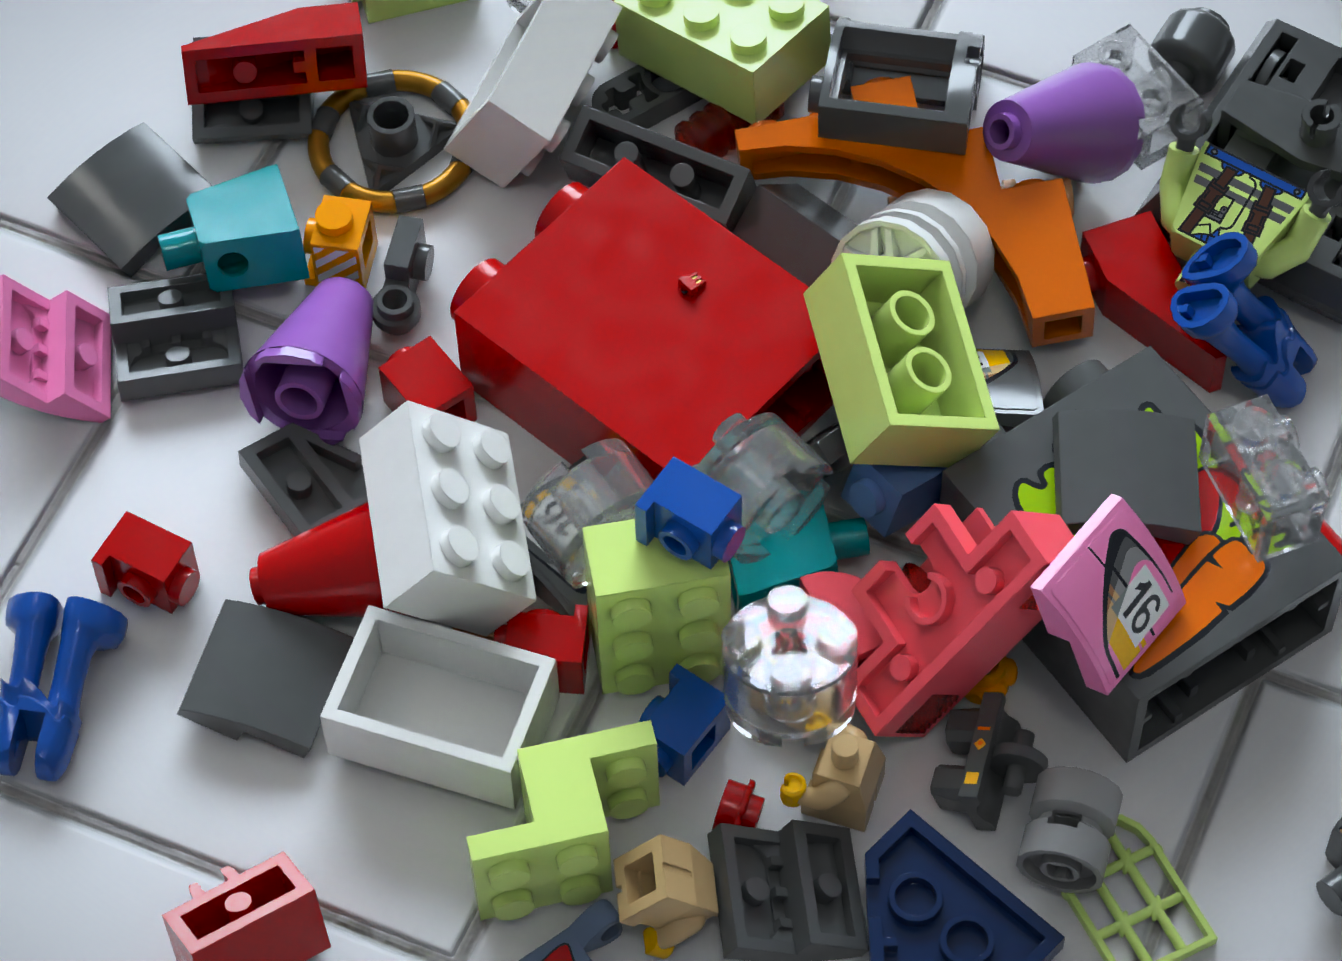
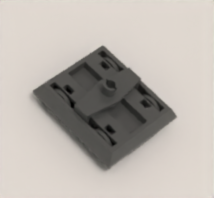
M1279 19L1267 21L1207 108L1212 115V126L1204 136L1196 139L1195 146L1201 150L1205 141L1306 190L1309 179L1314 173L1320 170L1332 169L1330 177L1325 181L1324 192L1329 199H1333L1342 185V48ZM1200 120L1196 124L1192 132H1196L1199 129ZM1159 179L1135 215L1151 211L1164 237L1171 243L1170 233L1161 224ZM1342 206L1331 207L1328 212L1332 220L1306 262L1273 279L1260 278L1257 283L1342 324ZM1330 228L1333 229L1332 239L1326 236ZM1335 260L1340 262L1338 266L1333 264Z

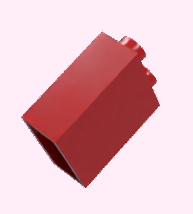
M623 157L590 188H587L580 182H572L560 189L543 209L536 224L535 238L506 265L495 258H490L475 266L462 280L451 302L450 315L455 321L460 369L472 383L474 392L571 465L583 456L588 458L614 481L635 504L673 456L731 490L742 489L762 475L833 405L803 295L809 287L626 157ZM697 272L699 276H702L703 280H706V285L699 289L693 297L689 298L687 293L683 294L679 290L678 280L685 274L689 276Z

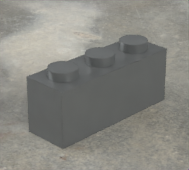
M584 104L559 156V161L569 179L580 182L588 187L593 186L623 157H626L732 233L757 188L751 170Z

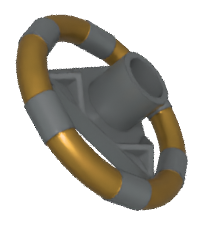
M392 69L367 74V88L337 90L317 109L312 121V133L308 135V156L320 183L334 196L372 201L373 212L398 214L427 208V206L444 199L454 192L472 173L473 169L452 156L449 166L433 180L423 185L420 184L390 191L444 149L469 104L468 99L450 83L435 76L412 70ZM396 91L418 93L431 98L450 114L456 122L415 114L413 106L402 97H383L373 104L361 102L360 100ZM348 108L368 188L357 184L335 165L330 154L329 142L340 116Z

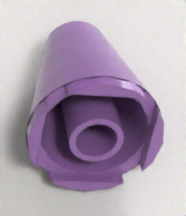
M1093 62L1079 63L992 105L984 118L983 138L989 152L1000 161L1087 184L1112 181L1128 171L1141 152L1144 139H1138L1139 119H1145L1144 104L1135 84L1120 69Z
M330 277L322 280L247 361L239 379L240 398L249 415L259 424L263 416L271 423L280 427V429L293 422L318 434L323 442L330 445L343 441L347 432L352 429L355 430L363 414L373 325L374 301L370 293L362 285L352 279L343 277Z

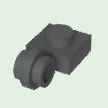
M399 215L384 261L386 279L383 288L373 298V321L379 329L390 335L399 336L410 332L421 318V305L416 295L419 280H429L434 262V246L426 244L424 223L421 218Z

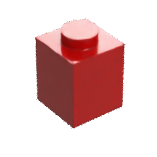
M428 336L412 347L407 346L397 350L389 357L386 363L378 367L383 400L392 412L408 400L473 422L477 420L472 383L431 336Z

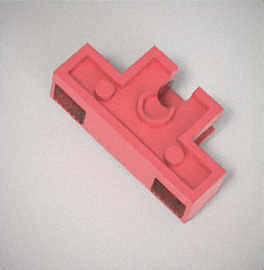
M934 503L905 533L911 544L920 545L928 557L920 567L910 562L905 563L901 570L896 561L879 560L851 590L883 640V643L842 684L874 736L925 737L1042 620L1030 586L1074 537L1060 515L1011 510L995 527L983 508L977 507L962 522L951 505Z

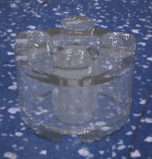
M771 412L761 413L747 420L741 413H735L719 425L712 437L715 445L700 463L692 467L742 495V525L746 528V531L734 557L742 564H751L771 555L763 545L780 533L789 541L808 524L820 509L829 493L831 486L822 478L824 474L833 475V468L777 414Z
M620 439L601 440L581 449L587 460L571 470L568 469L563 461L560 462L540 479L522 505L521 512L527 519L523 523L573 589L586 586L582 527L635 519V504L654 481L635 454Z
M794 585L777 586L768 593L767 597L754 601L739 610L729 620L721 634L723 695L729 720L735 728L746 737L758 743L782 747V739L804 738V746L819 744L841 732L851 721L856 706L858 646L856 625L832 604L807 596L803 589Z

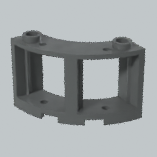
M839 17L833 34H830L831 43L824 76L812 75L810 82L808 112L818 113V137L965 155L972 111L977 109L984 62L985 35L964 31L954 34L854 22L847 17ZM911 76L917 103L943 106L945 109L940 111L841 99L842 94L851 95V86L862 85L873 78L890 77L894 79Z

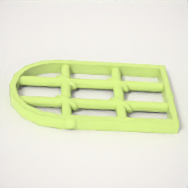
M1119 814L1116 826L1134 833L1146 846L1131 853L1130 848L1125 850L1114 833V836L1110 837L1108 841L1118 860L1106 866L1104 878L1122 870L1124 875L1128 873L1148 906L1128 915L1126 910L1122 912L1103 881L1102 887L1096 891L1116 922L1097 930L1075 893L1061 892L1063 899L1070 905L1104 961H1116L1105 944L1104 939L1119 933L1121 938L1126 937L1140 961H1153L1132 928L1133 925L1150 917L1153 922L1156 920L1159 922L1176 949L1175 952L1156 961H1181L1217 943L1218 937L1163 853L1162 846L1156 842L1155 838L1140 823L1122 814ZM1152 855L1176 891V893L1162 900L1160 895L1154 896L1135 863ZM1183 902L1204 936L1187 946L1164 911Z

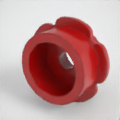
M731 779L728 780L712 830L720 823L757 827L765 798L753 794L756 781L750 779L748 785Z

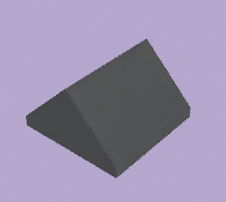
M798 183L759 184L737 223L733 234L810 287L830 266L831 259L840 240L858 225Z

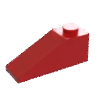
M358 2L296 8L181 46L188 105L368 87Z
M1144 212L1082 232L1080 250L1092 296L1102 315L1144 346H1151L1163 360L1207 392L1211 393L1221 390L1227 356L1205 340L1192 338L1173 320L1170 310L1171 299L1179 291L1174 283L1182 269L1174 253L1171 252V248L1152 212Z

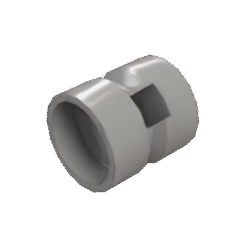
M1058 766L1047 768L1039 773L1029 811L1032 821L1025 826L1016 863L1021 874L1045 888L1064 893L1082 894L1094 892L1102 887L1111 850V844L1108 839L1114 836L1123 799L1119 786L1107 777L1077 767Z

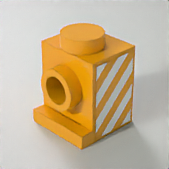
M323 195L322 202L316 209L315 218L310 217L304 231V253L311 254L307 266L310 278L304 279L305 285L317 286L324 279L343 277L358 282L366 289L378 246L372 201Z

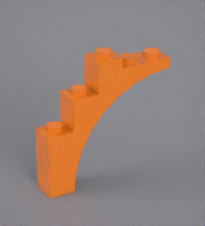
M911 76L894 79L890 77H877L862 85L850 87L851 100L918 108ZM811 113L809 116L779 122L776 120H761L747 128L735 130L738 164L750 169L754 180L779 177L839 180L883 191L896 198L901 197L905 193L925 188L952 193L972 206L986 224L995 249L994 271L1017 306L1031 347L1093 336L1095 305L1063 179L1058 178L1048 181L1027 179L1015 184L1013 187L1001 189L993 155L989 152L984 142L983 127L969 129L965 155L818 137V113Z

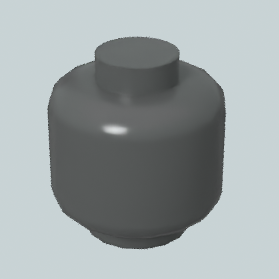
M1204 7L1179 9L1168 17L1153 40L1147 53L1148 64L1158 83L1168 92L1178 95H1203L1215 87L1232 60L1236 51L1235 39L1226 20L1215 11Z

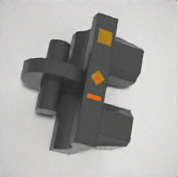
M984 692L980 708L950 710L945 728L946 743L952 753L968 754L966 765L940 764L938 767H935L930 786L931 794L939 808L967 813L977 830L996 831L1004 795L1020 796L1024 783H1036L1038 774L1048 768V758L1033 747L1035 734L1029 730L1021 729L1019 722L1004 711L1006 697L1001 692Z

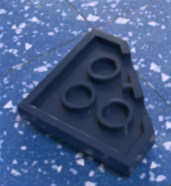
M911 809L865 853L864 872L869 961H1051L1063 949L1065 937Z

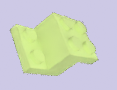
M651 720L517 749L523 807L527 823L466 837L480 920L494 917L499 920H515L527 916L534 908L560 902L566 905H582L595 900L601 893L613 891L609 831L605 817L611 816L616 819L633 818L644 813L650 807L660 805L657 741Z

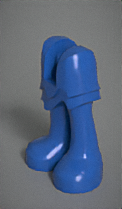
M1227 232L1216 236L1202 246L1190 258L1182 270V278L1191 286L1177 291L1172 297L1170 310L1173 320L1189 336L1205 340L1237 365L1231 366V372L1235 379L1251 389L1266 403L1277 408L1295 407L1302 403L1306 394V382L1301 375L1310 373L1317 364L1318 358L1306 340L1295 329L1289 315L1277 305L1275 300L1265 295L1257 298L1244 283V280L1257 265L1258 253L1253 244L1245 235L1239 232Z
M25 592L9 598L6 607L5 625L15 634V643L9 684L0 678V775H17L23 762L28 741H36L34 762L36 777L39 780L56 782L67 770L79 738L78 732L82 725L79 712L84 683L91 659L95 651L118 648L126 636L128 619L121 612L108 605L88 598L68 597L63 609L59 600L51 594ZM61 632L53 680L48 698H46L39 689L40 679L49 645Z

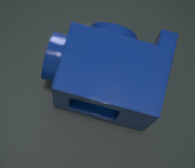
M674 456L635 504V533L638 542L648 546L653 538L656 537L672 555L682 560H690L692 558L710 570L718 560L724 563L729 561L740 547L745 535L746 528L742 525V495Z
M676 664L669 672V694L665 698L661 695L656 696L645 708L639 722L648 720L652 722L657 741L659 777L668 775L685 786L730 730L731 697L679 664Z

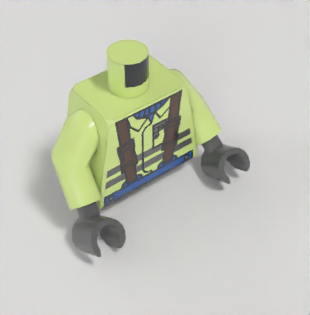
M1186 103L1176 107L1170 115L1169 125L1172 133L1177 137V141L1169 144L1159 183L1161 224L1170 233L1171 252L1188 262L1202 246L1216 236L1227 232H1239L1247 237L1258 253L1256 267L1244 280L1248 289L1253 288L1260 278L1273 279L1306 262L1332 220L1331 215L1328 213L1331 207L1342 206V185L1333 199H1329L1324 192L1325 181L1330 177L1332 169L1320 170L1314 173L1309 179L1306 190L1207 141L1199 150L1195 146L1196 139L1204 136L1212 126L1210 111L1206 109L1202 112L1200 127L1196 132L1187 130L1182 123V115L1186 109ZM1181 271L1174 283L1178 290L1191 286L1182 278Z

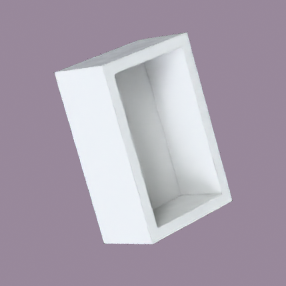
M532 0L513 23L443 150L503 189L520 172L528 177L539 164L545 151L547 150L552 153L566 135L571 122L563 117L570 105L576 108L582 102L593 85L595 77L590 75L588 71L594 61L598 64L601 63L615 44L619 34L611 28L623 7L612 0Z
M407 400L359 438L383 608L487 637L537 601L508 433Z
M368 605L320 715L327 752L329 755L515 809L522 793L517 749L542 743L560 698L557 662L555 658Z

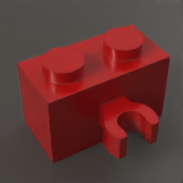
M284 851L241 874L230 866L223 867L220 870L224 883L205 892L195 882L189 885L191 900L162 914L176 961H306L331 947L315 889Z

